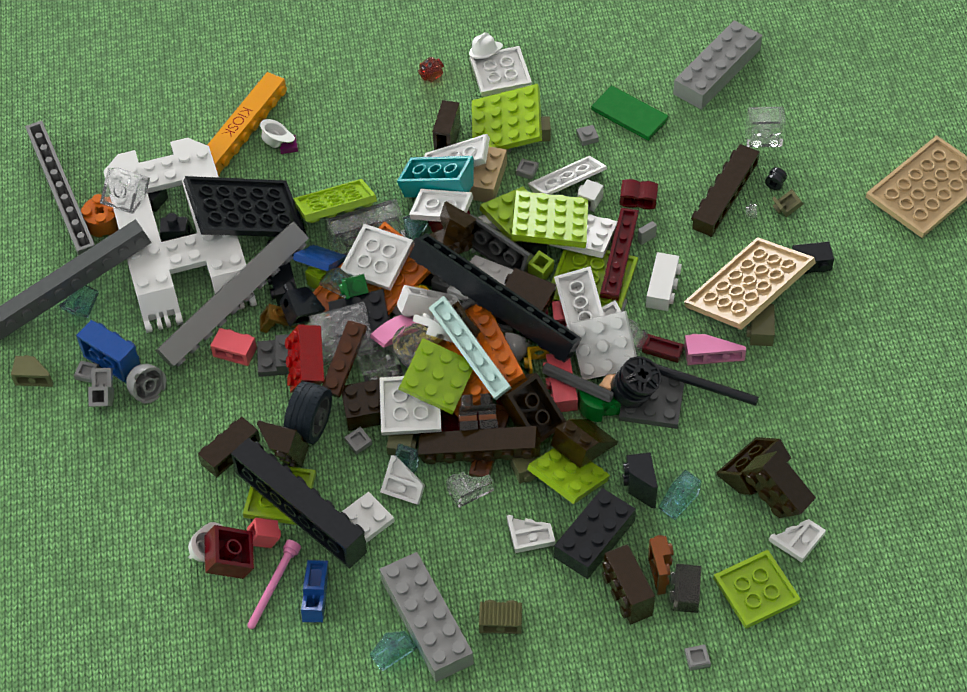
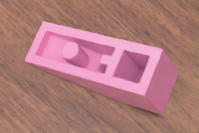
M706 334L685 335L684 349L687 365L745 361L746 346Z

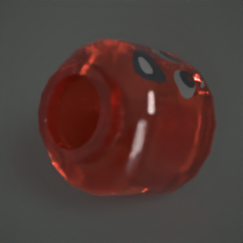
M430 56L419 64L418 73L425 82H433L443 75L442 68L444 65L439 58L435 59Z

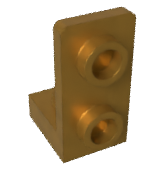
M268 304L260 315L261 332L267 333L275 323L289 326L280 306Z

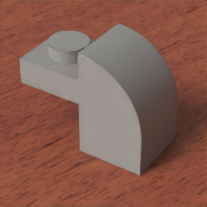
M92 368V387H88V406H112L114 401L113 368Z

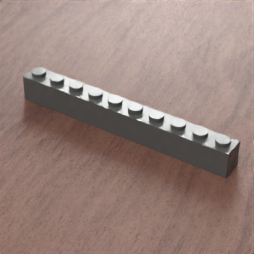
M133 220L0 306V340L151 244L152 242L137 220Z

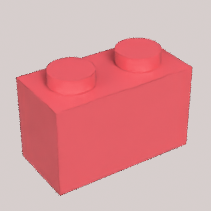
M219 328L210 345L213 357L245 366L249 365L257 350L255 337Z

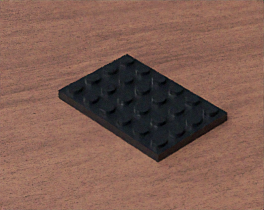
M185 176L183 180L201 235L276 237L292 222H295L306 234L291 191L285 180Z

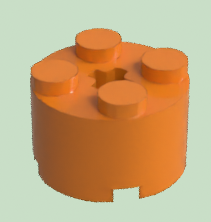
M96 194L81 208L82 216L92 236H110L118 231L119 228L110 197Z

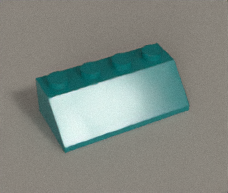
M473 156L410 157L397 183L404 197L416 198L420 189L470 192L474 184Z

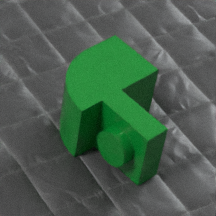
M578 389V408L585 418L594 422H602L603 416L620 414L621 404L614 397L611 402H606Z

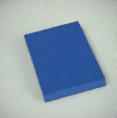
M311 245L294 253L293 260L329 271L342 264L347 255L317 245Z

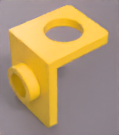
M539 346L527 347V357H524V369H528V373L532 374L531 360L546 359V354H549V352L541 349ZM536 351H544L540 355L534 354Z

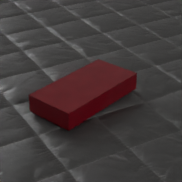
M650 334L647 335L642 347V353L676 363L679 362L684 350V344Z

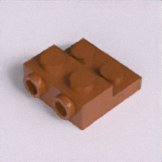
M663 535L655 536L649 540L648 562L657 595L666 594V586L669 585L670 566H672L671 556L674 555L672 544L668 543L667 537Z

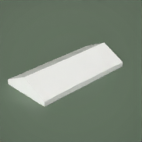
M587 156L528 183L533 193L551 195L606 170L607 166L593 157Z
M591 267L554 277L569 330L570 323L604 316Z

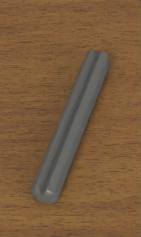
M546 363L542 368L543 374L601 400L611 402L614 397L613 391L552 364Z

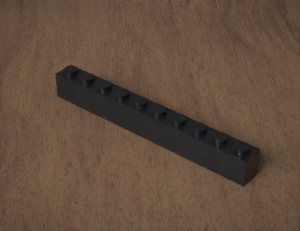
M428 233L417 238L409 256L417 264L430 270L433 275L440 277L448 285L459 290L462 295L471 298L478 306L490 311L493 316L506 322L509 327L522 333L525 338L531 339L541 349L547 350L554 355L556 359L566 362L573 356L582 339L580 336Z

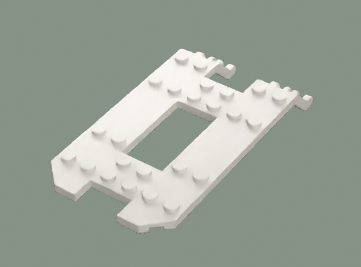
M190 138L170 142L174 155L140 163L138 162L135 150L117 154L103 171L118 228L121 229L136 219L152 242L127 258L146 333L153 331L149 321L157 319L158 329L162 330V317L165 319L167 328H170L171 322L168 316L174 314L177 325L184 324L170 274L207 265L214 293L216 294L246 266L237 236L201 235L183 180L185 176H219L209 146ZM183 185L197 233L161 242L147 193ZM255 295L249 300L251 307L257 305ZM244 301L239 304L240 309H244Z

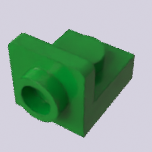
M364 273L342 279V284L339 285L342 296L345 295L346 299L369 293Z

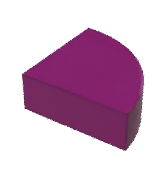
M293 135L295 137L293 142L281 144V154L298 152L296 135Z

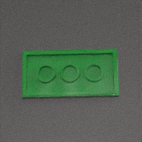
M612 85L591 106L592 111L647 141L655 135L669 118L667 114Z

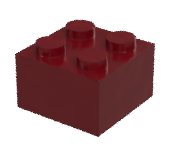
M214 525L204 535L205 573L244 579L254 569L253 531Z

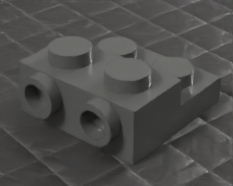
M290 334L275 335V340L257 341L259 377L289 374V368L286 366L288 349L285 348V340Z

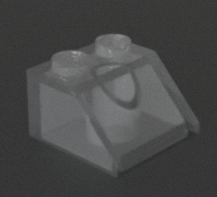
M108 168L100 204L134 214L147 194L150 178L121 168Z

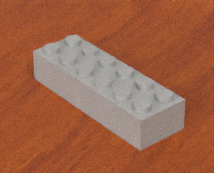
M734 20L674 80L673 94L702 110L761 50L762 35Z
M418 552L380 568L381 581L435 682L473 665V652Z

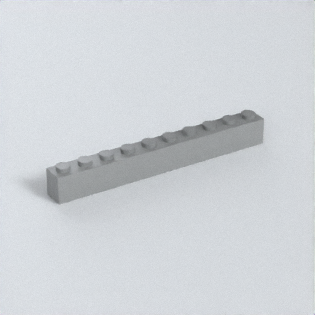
M39 121L25 127L30 142L79 256L95 244L43 122Z
M295 222L289 224L155 351L170 367L180 366L186 360L184 356L188 352L191 354L200 347L198 343L202 339L206 341L213 335L212 330L216 326L220 328L227 321L226 316L230 313L232 315L241 308L239 304L243 300L245 302L250 300L254 296L252 292L256 288L260 290L267 283L266 279L270 275L273 277L281 270L279 266L282 263L286 265L293 259L292 254L296 250L300 251L307 245L305 243L309 239Z

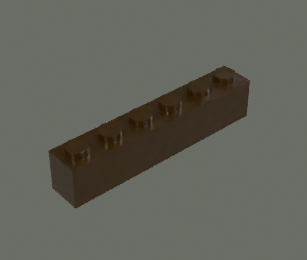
M742 144L732 151L729 162L726 161L723 166V172L717 175L714 186H710L707 197L701 200L699 210L694 211L691 217L693 230L713 237L757 166L760 151Z
M537 426L420 433L418 455L423 463L430 465L437 462H474L475 460L493 461L494 459L512 460L513 458L531 459L533 457H540L541 434Z

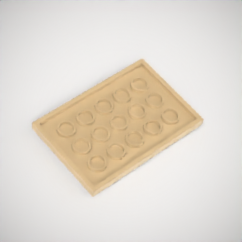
M936 135L866 193V198L923 238L967 201V156Z
M757 237L684 301L685 307L742 330L816 263L815 258Z

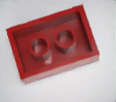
M297 325L285 340V348L288 349L286 366L289 368L287 385L290 386V393H293L297 385L302 381L321 385L324 382L321 326Z

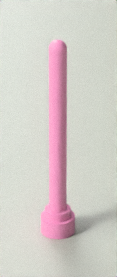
M287 540L283 546L284 555L247 624L249 629L256 627L291 558L298 555L301 545L297 542Z

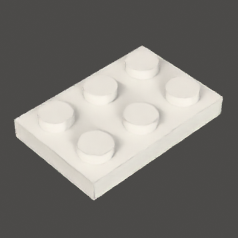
M420 189L409 214L411 220L441 222L440 214L446 201L467 213L473 200L472 192Z
M367 492L342 511L354 525L358 524L363 528L366 543L395 522L394 517L370 492Z

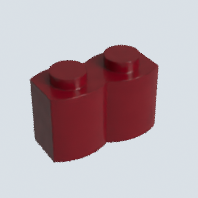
M634 179L622 180L619 205L629 208L656 209L658 183L652 181L639 182Z

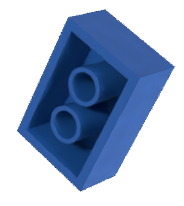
M91 320L76 335L84 358L92 363L99 364L100 368H113V376L125 383L129 372L137 365H140V358L137 355L135 344L129 340L122 339L117 332L109 331L102 323H96Z

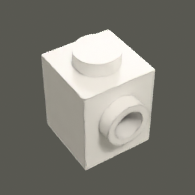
M587 179L584 185L579 187L577 194L578 197L588 200V210L594 212L603 198L604 185Z

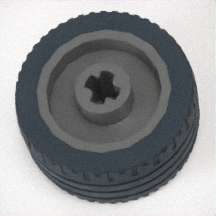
M300 382L288 403L283 427L296 430L308 444H315L321 437L330 416L332 406L331 390L311 382Z

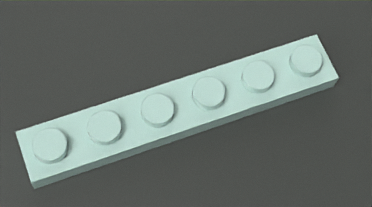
M443 296L429 307L430 311L493 398L497 400L512 387L447 298Z

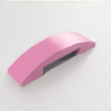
M399 315L378 327L371 333L370 338L384 348L395 344L399 336L418 330L425 325L413 322L414 316L406 317Z

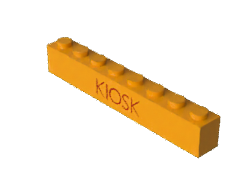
M267 72L207 144L210 148L218 176L224 167L228 166L233 156L239 152L241 146L248 141L250 135L257 130L262 120L266 119L268 113L277 105L279 99L286 94L287 87L284 78Z

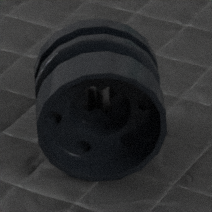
M636 356L628 359L613 376L610 383L614 398L626 407L636 408L642 406L659 388L661 373L653 361L645 357Z

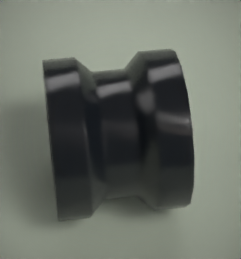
M774 167L766 177L765 184L772 190H780L783 182L787 179V173L781 168Z

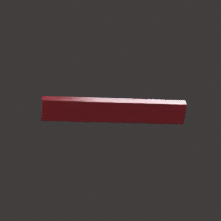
M622 207L620 209L600 298L619 301L639 210Z

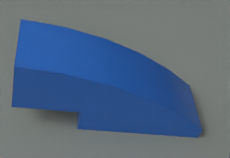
M307 560L301 606L302 622H323L328 561Z

